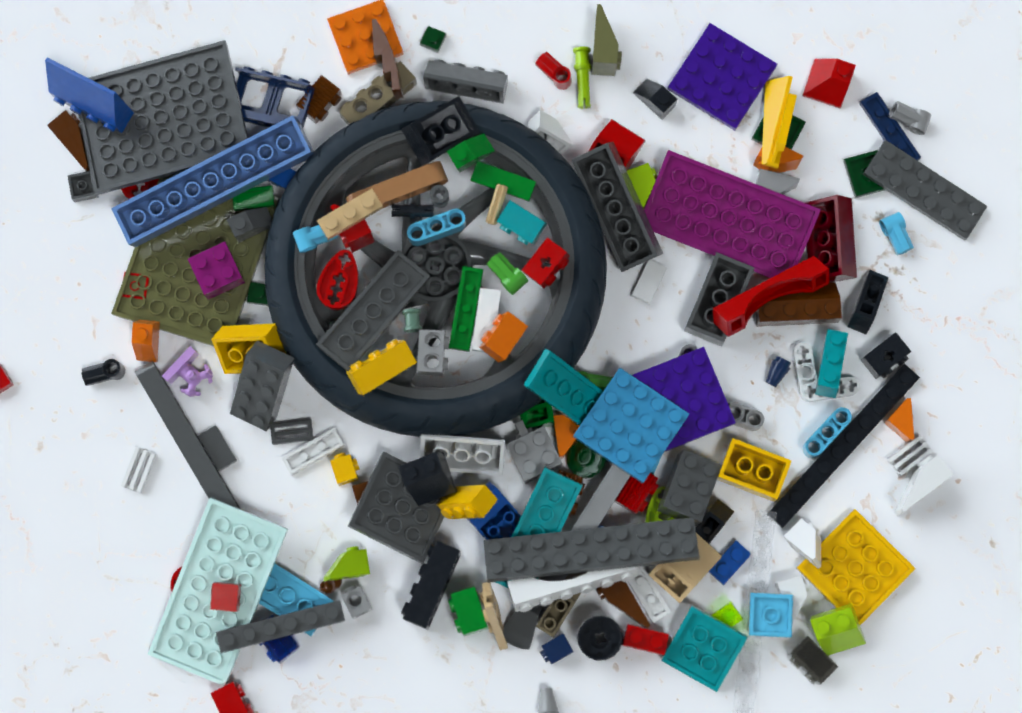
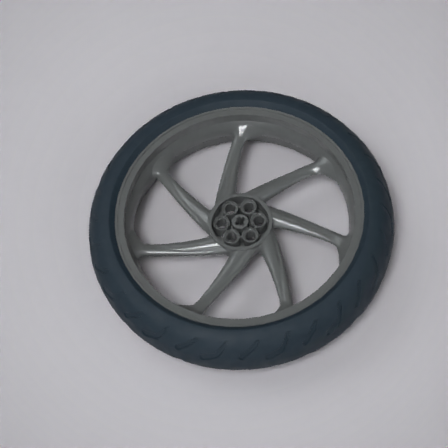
M449 101L414 102L386 108L369 114L336 132L314 151V154L297 170L289 182L274 213L267 239L265 253L267 303L272 322L277 326V333L286 354L295 358L293 362L295 368L322 397L341 411L368 425L402 435L421 437V434L448 436L472 434L503 424L531 409L543 399L525 387L524 383L544 350H550L574 368L594 334L604 302L607 261L603 231L593 202L572 166L548 141L522 123L490 109L465 103L466 109L480 131L471 138L485 133L495 150L494 153L482 160L502 170L536 181L531 198L534 199L548 223L553 242L570 255L567 266L556 273L555 281L549 286L552 301L541 327L529 344L517 356L509 354L506 360L502 362L494 360L493 365L480 379L446 387L415 386L412 383V379L417 372L416 363L365 395H360L346 374L347 371L316 347V343L330 329V321L338 319L347 308L332 310L321 303L315 284L317 247L300 253L293 232L304 227L319 225L317 220L332 212L330 206L333 204L342 206L346 190L373 169L404 156L408 159L407 172L421 167V163L401 129ZM489 188L459 208L465 214V228L491 205L495 192L494 189ZM420 194L404 200V205H411V203L421 205ZM403 217L402 254L430 275V279L404 309L429 304L428 313L422 328L423 330H442L457 301L463 266L473 268L474 265H487L495 254L501 252L514 268L517 267L519 270H522L531 258L495 247L460 240L458 236L462 231L421 246H414L408 239L407 229L411 224L421 221L422 217H415V219ZM460 217L451 219V223L455 225L462 221ZM437 224L432 230L435 232L440 231L442 225ZM414 231L411 236L418 239L423 233L421 231ZM374 239V243L360 250L383 268L396 252ZM433 244H439L441 249L433 252L430 250V247ZM415 254H421L423 256V259L420 262H415L412 260ZM450 254H457L459 256L455 262L449 261L448 257ZM544 262V266H547V267H550V266H551V264H548V263H545V262ZM432 265L439 266V270L432 269ZM457 274L459 279L451 282L448 280V276ZM433 284H439L441 289L438 292H432L430 287ZM419 337L412 350L416 361L418 360ZM437 338L430 339L428 345L432 347Z

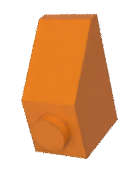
M785 147L781 154L779 167L775 169L762 165L761 148L753 166L759 170L764 169L776 173L791 171L798 168L803 155Z
M138 320L133 322L132 346L136 360L158 362L160 321Z
M562 414L554 416L557 450L560 459L565 457L569 449L577 441L573 438V435L579 428L577 424Z

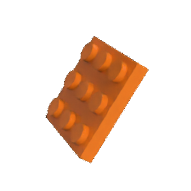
M378 0L327 19L347 74L377 64L374 57L372 19H376L384 31L395 58L404 55L384 0Z

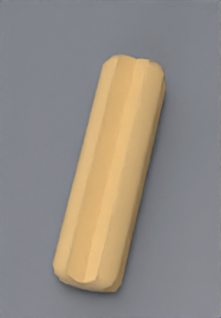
M496 185L486 218L488 224H497L496 221L500 216L508 187L505 185Z

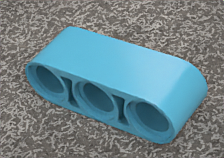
M452 209L413 223L407 229L408 239L412 245L421 246L458 233L466 226L465 214L460 209ZM460 217L462 221L455 225L451 223V219ZM434 224L442 225L440 231L435 232L431 229ZM414 231H421L423 233L418 239L411 236Z
M843 407L836 409L804 443L802 449L804 455L808 458L819 456L850 423L852 419L851 412ZM842 413L846 418L845 423L838 422L836 414ZM823 428L831 430V438L824 437L822 434ZM809 443H815L818 446L817 453H812L809 450Z

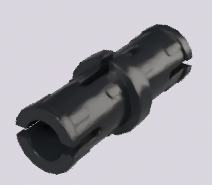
M411 203V205L392 204L391 213L392 217H410V219H415V217H433L434 205H415V203Z

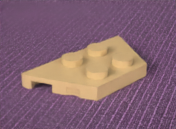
M488 582L482 583L483 592H480V597L485 609L483 610L485 622L488 624L489 632L494 633L499 649H508L499 605L492 585Z

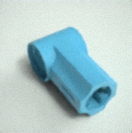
M900 212L879 220L880 227L884 235L889 237L896 255L904 254L914 248L906 231L905 220Z
M319 225L304 227L293 232L300 253L313 250L317 245L338 238L336 235L328 240Z

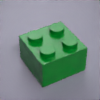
M475 586L450 594L452 599H449L448 602L451 612H456L458 617L457 620H454L458 633H462L465 637L488 629Z

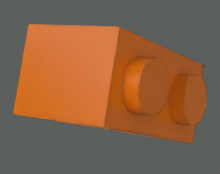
M509 311L502 315L499 313L492 322L494 326L491 331L487 330L481 338L482 344L479 348L497 362L506 360L528 327Z

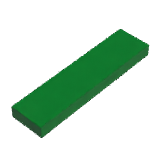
M462 267L449 349L470 352L483 269Z

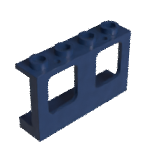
M246 66L243 69L235 68L239 73L236 85L246 123L269 128L290 117V115L278 113V108L284 90L291 88L304 91L308 95L307 97L304 96L307 99L306 101L303 100L305 102V105L302 104L304 109L300 108V112L296 116L302 128H304L308 115L307 111L309 110L315 90L309 81L301 78L298 81L292 80L291 77L283 74L280 77L274 76L273 73L265 70L256 72L253 68ZM249 80L268 83V89L261 108L242 105V99Z

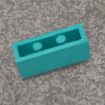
M827 330L815 395L836 398L848 333Z

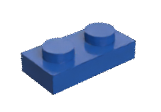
M736 540L710 569L709 573L724 585L752 554Z

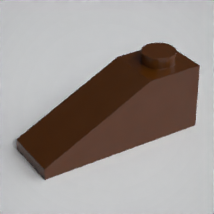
M65 110L47 126L86 172L90 171L82 130L79 126L80 120L74 113L69 115Z
M618 581L610 587H598L595 589L601 600L605 599L607 603L644 628L651 626L626 582Z

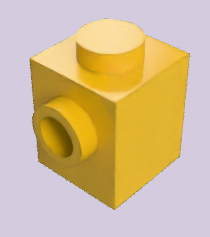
M344 452L335 455L334 459L330 460L339 486L359 480L356 471L360 470L356 458L352 459L350 454L346 455Z

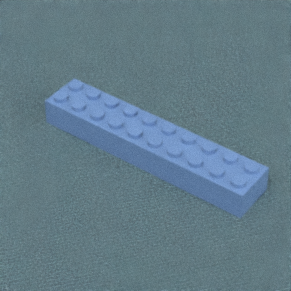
M292 115L111 209L128 245L137 247L308 160L314 154V150L298 118Z

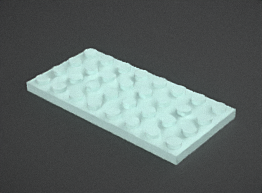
M212 497L209 498L147 655L222 686L227 685L241 649L220 653L216 632L252 622L288 528ZM212 583L241 584L239 611L210 610Z

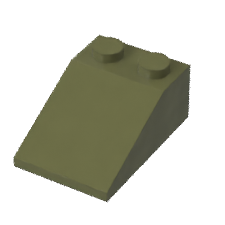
M597 4L592 75L616 76V70H620L622 51H618L619 44L602 5Z

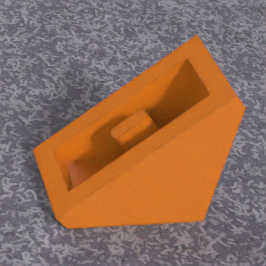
M911 398L904 400L884 422L905 442L914 440Z

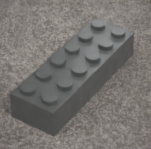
M614 142L606 143L572 159L576 172L593 202L601 228L621 272L662 255V249Z

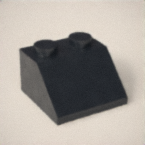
M434 452L398 466L404 485L418 506L457 492L444 452Z

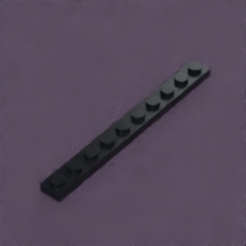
M904 364L766 515L783 528L920 377Z

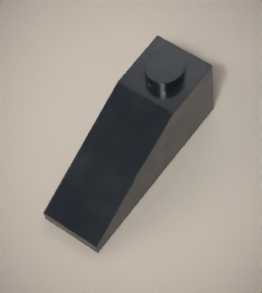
M869 270L851 314L848 328L865 335L868 333L875 319L889 277Z

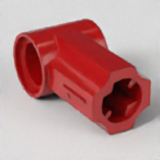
M548 52L538 57L535 66L554 82L556 88L565 90L570 87L572 83L571 72L567 67L562 66ZM561 75L567 76V79L564 81H559L557 78Z

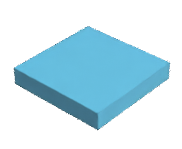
M750 593L749 636L792 638L793 595Z

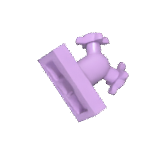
M191 346L172 364L162 377L172 385L180 376L188 383V388H181V392L189 397L201 395V392L195 391L196 385L201 380L208 378L209 384L213 382V372L208 367V364H204L205 371L201 372L191 364L199 356Z

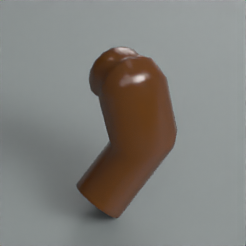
M342 579L322 581L320 590L325 594H330L341 586Z

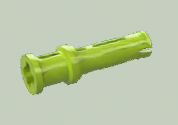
M586 46L573 48L576 61L574 70L577 72L579 109H583V101H585V109L591 108L589 71L592 68V65L589 64L591 48Z

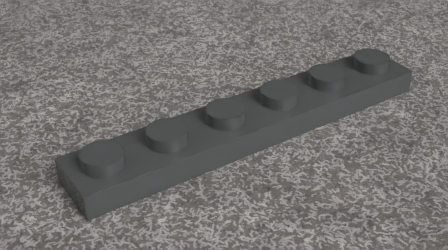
M338 600L218 631L216 636L220 653H225L345 622L341 601Z

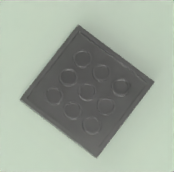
M383 451L347 527L422 564L444 519L441 509L436 505L441 498L418 506L405 487L398 467L406 464V462Z

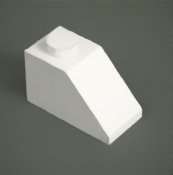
M542 110L528 121V128L548 141L561 155L572 145V141L558 120Z
M800 519L784 537L794 550L819 569L821 567V538L817 533L819 530L812 522L806 523L803 519Z
M802 575L775 583L778 594L793 595L792 622H794L808 596L809 586L807 580L802 578Z

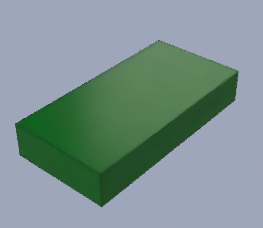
M273 186L253 187L233 197L234 211L275 207Z

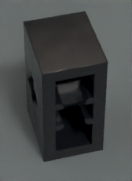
M895 332L865 355L861 362L875 379L880 376L884 379L893 372L891 368L894 365L898 364L901 366L909 359L907 355L912 351ZM889 354L891 358L885 361L884 357Z

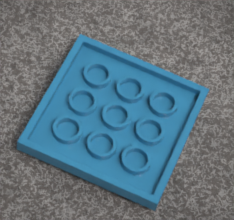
M619 368L573 435V438L643 484L689 416V413Z

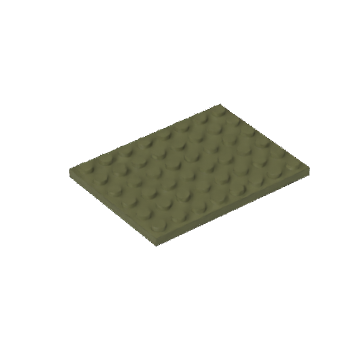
M177 174L159 178L157 185ZM274 196L275 207L267 208L272 219L280 201V198ZM233 198L135 247L111 314L132 322L138 320L160 321L159 330L214 347L211 339L222 326L238 324L270 228L238 243L227 219L246 210L234 211ZM225 241L245 283L208 300L202 292L188 258ZM130 273H137V274H140V275H139V276H131ZM148 277V278H149V283H148V286L145 287L146 278ZM132 281H136V282L132 283L131 287H132V289H134V290L137 289V288H139V290H137V291L131 290V288H130V283H131ZM144 290H147L146 299L143 296ZM123 294L131 295L130 298L122 297ZM134 296H139V297H142L143 300H141V299H134L133 297H134Z

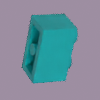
M509 200L496 221L501 224L499 227L501 230L508 234L514 232L519 235L517 240L525 245H528L529 242L535 244L548 224Z

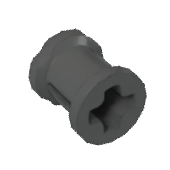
M435 185L430 190L431 203L435 207L444 208L448 204L449 193L443 185ZM440 193L443 199L440 200L436 194Z

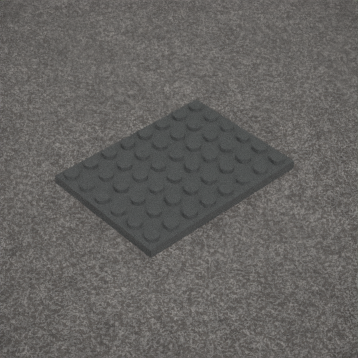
M225 40L89 77V79L115 91L134 112L122 133L116 130L114 132L107 130L103 127L104 124L99 121L97 124L93 123L83 113L79 115L93 190L96 195L181 173L248 138L229 49Z

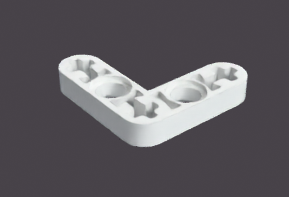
M799 343L793 349L799 394L803 401L816 402L850 397L859 391L860 383L855 377L840 378V387L846 386L848 381H850L852 385L855 384L852 392H850L849 388L842 389V394H840L839 387L836 398L819 397L815 393L812 395V398H809L808 394H804L807 387L814 391L817 386V374L812 348L807 343ZM800 347H803V350L808 352L805 354V362L809 360L810 363L799 365L798 362L803 361L802 355L797 354ZM808 367L812 375L809 378H804L800 373L801 368Z

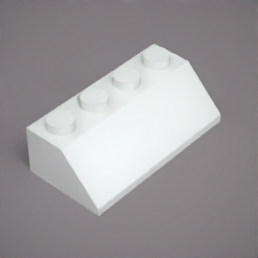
M421 434L420 458L434 452H444L450 471L503 476L505 440Z

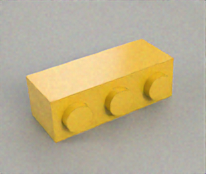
M394 339L386 344L387 348L382 351L378 349L370 353L367 360L363 362L359 360L350 365L351 369L346 374L358 394L365 395L417 363L405 340Z
M486 485L456 486L457 492L442 497L436 505L447 519L484 518L498 499Z

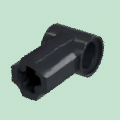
M108 359L104 363L82 368L81 375L85 386H90L109 380H120L126 372L123 364L115 359ZM114 365H117V366H118L117 372L114 373V374H111V373H110L111 367L114 366Z

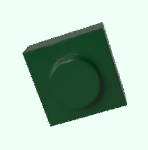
M427 26L420 41V46L439 53L446 38V33Z
M251 282L247 298L248 304L268 306L265 284Z

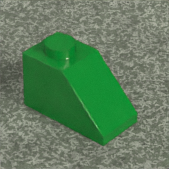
M485 133L467 139L447 151L460 173L476 164L477 161H481L495 152Z

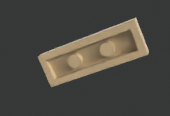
M370 189L318 219L317 222L327 239L330 240L383 209V206L373 189Z

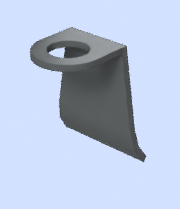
M541 605L526 612L514 611L503 629L507 643L520 649H530L538 617L542 610Z

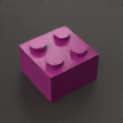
M225 241L188 258L202 292L208 300L245 283Z

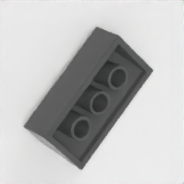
M435 59L434 61L429 60L423 75L425 89L504 104L508 75L502 71L494 70L490 72L485 71L482 67L468 68L461 63H454L452 65L447 64L443 60Z

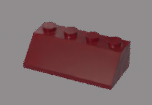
M833 195L806 202L808 205L821 209L807 242L808 258L815 256L829 268V282L857 278L852 198Z

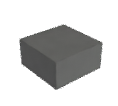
M90 171L67 175L71 199L74 203L99 198V195L94 193Z

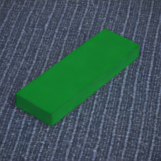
M479 161L476 163L470 180L494 190L497 184L505 185L508 187L506 194L530 202L536 185V181Z

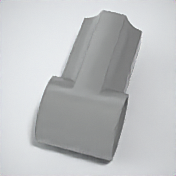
M900 101L895 102L889 112V118L908 126L910 132L918 135L925 134L932 116L928 111L914 109Z

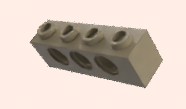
M399 61L397 65L404 96L417 85V80L408 68ZM384 75L377 76L371 82L372 85L367 89L360 90L356 94L354 100L342 105L339 113L347 125L369 114L389 108L399 100L395 98L392 87L387 85L388 82ZM376 93L382 94V97L378 100L372 98ZM360 106L367 107L364 112H358L357 108Z

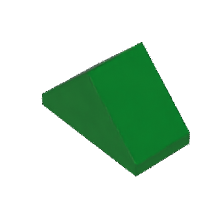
M547 402L535 405L520 415L527 429L554 426L553 409Z

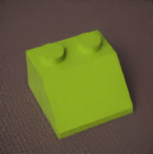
M852 603L813 615L810 619L817 641L825 656L866 644Z

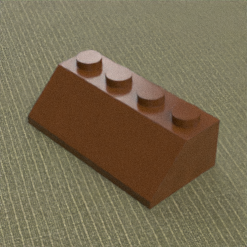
M830 282L815 292L794 293L778 297L767 302L756 311L757 327L839 323L842 319L841 299L836 282Z

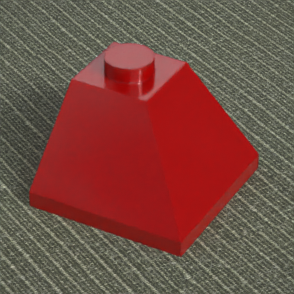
M837 58L815 59L802 96L841 108L856 65Z

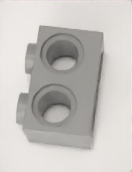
M419 329L418 375L443 376L444 370H448V358L444 357L445 349H449V337H445L444 330ZM437 338L440 340V343L436 347H431L428 345L429 340ZM430 359H437L439 364L435 368H430L427 366V362Z

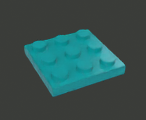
M692 605L661 661L717 692L748 636Z

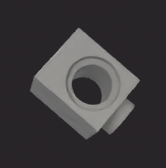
M350 586L344 590L345 594L341 595L353 619L373 610L361 586ZM354 595H359L362 599L361 604L357 607L352 606L350 602Z

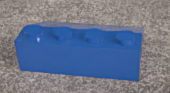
M48 57L46 58L48 92L54 97L53 101L63 107L65 104L70 106L71 111L78 115H81V113L87 115L86 118L97 124L98 121L103 123V127L111 132L116 130L122 133L134 112L115 91Z

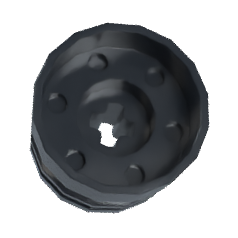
M594 616L587 619L581 625L578 632V645L581 651L588 658L596 661L608 660L614 657L621 649L623 643V632L620 626L613 619L605 616ZM605 633L604 638L607 639L606 642L598 644V639L595 637L596 634Z

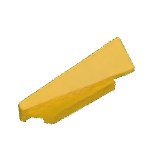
M792 76L769 80L765 84L762 165L775 169L779 167L781 154L786 145L797 95L789 93L793 79Z

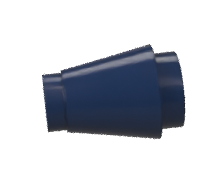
M779 356L772 359L765 382L777 387L791 369L789 368L791 362Z

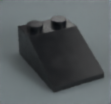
M460 96L401 129L421 165L433 161L456 145L480 132Z

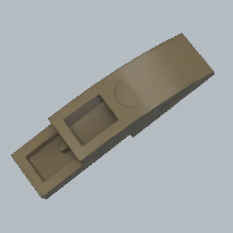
M587 572L568 574L565 580L574 579ZM581 593L575 594L567 600L558 599L549 604L536 627L554 638Z

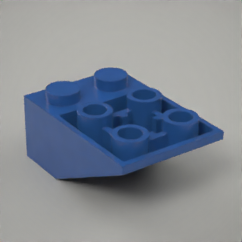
M488 482L485 485L498 500L484 518H468L467 520L485 540L512 537L521 515L492 483Z

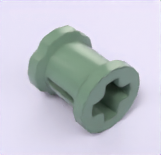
M410 308L402 311V315L405 316V333L419 332V329L423 330L419 319L421 309Z

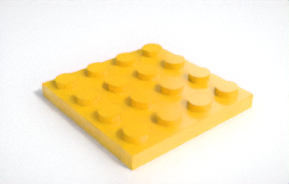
M854 509L821 542V567L818 569L807 559H804L796 569L835 608L852 603L861 625L916 568Z

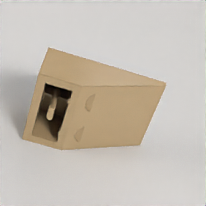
M697 533L699 560L657 564L648 574L678 603L682 602L722 557Z

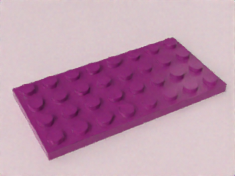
M670 150L667 151L644 209L655 233L713 256L716 255V252L754 267V272L769 278L799 264L821 210Z

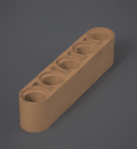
M435 161L354 192L346 197V201L348 203L366 191L373 189L383 208H386L392 204L427 192L435 185H444L448 182V178L441 161Z

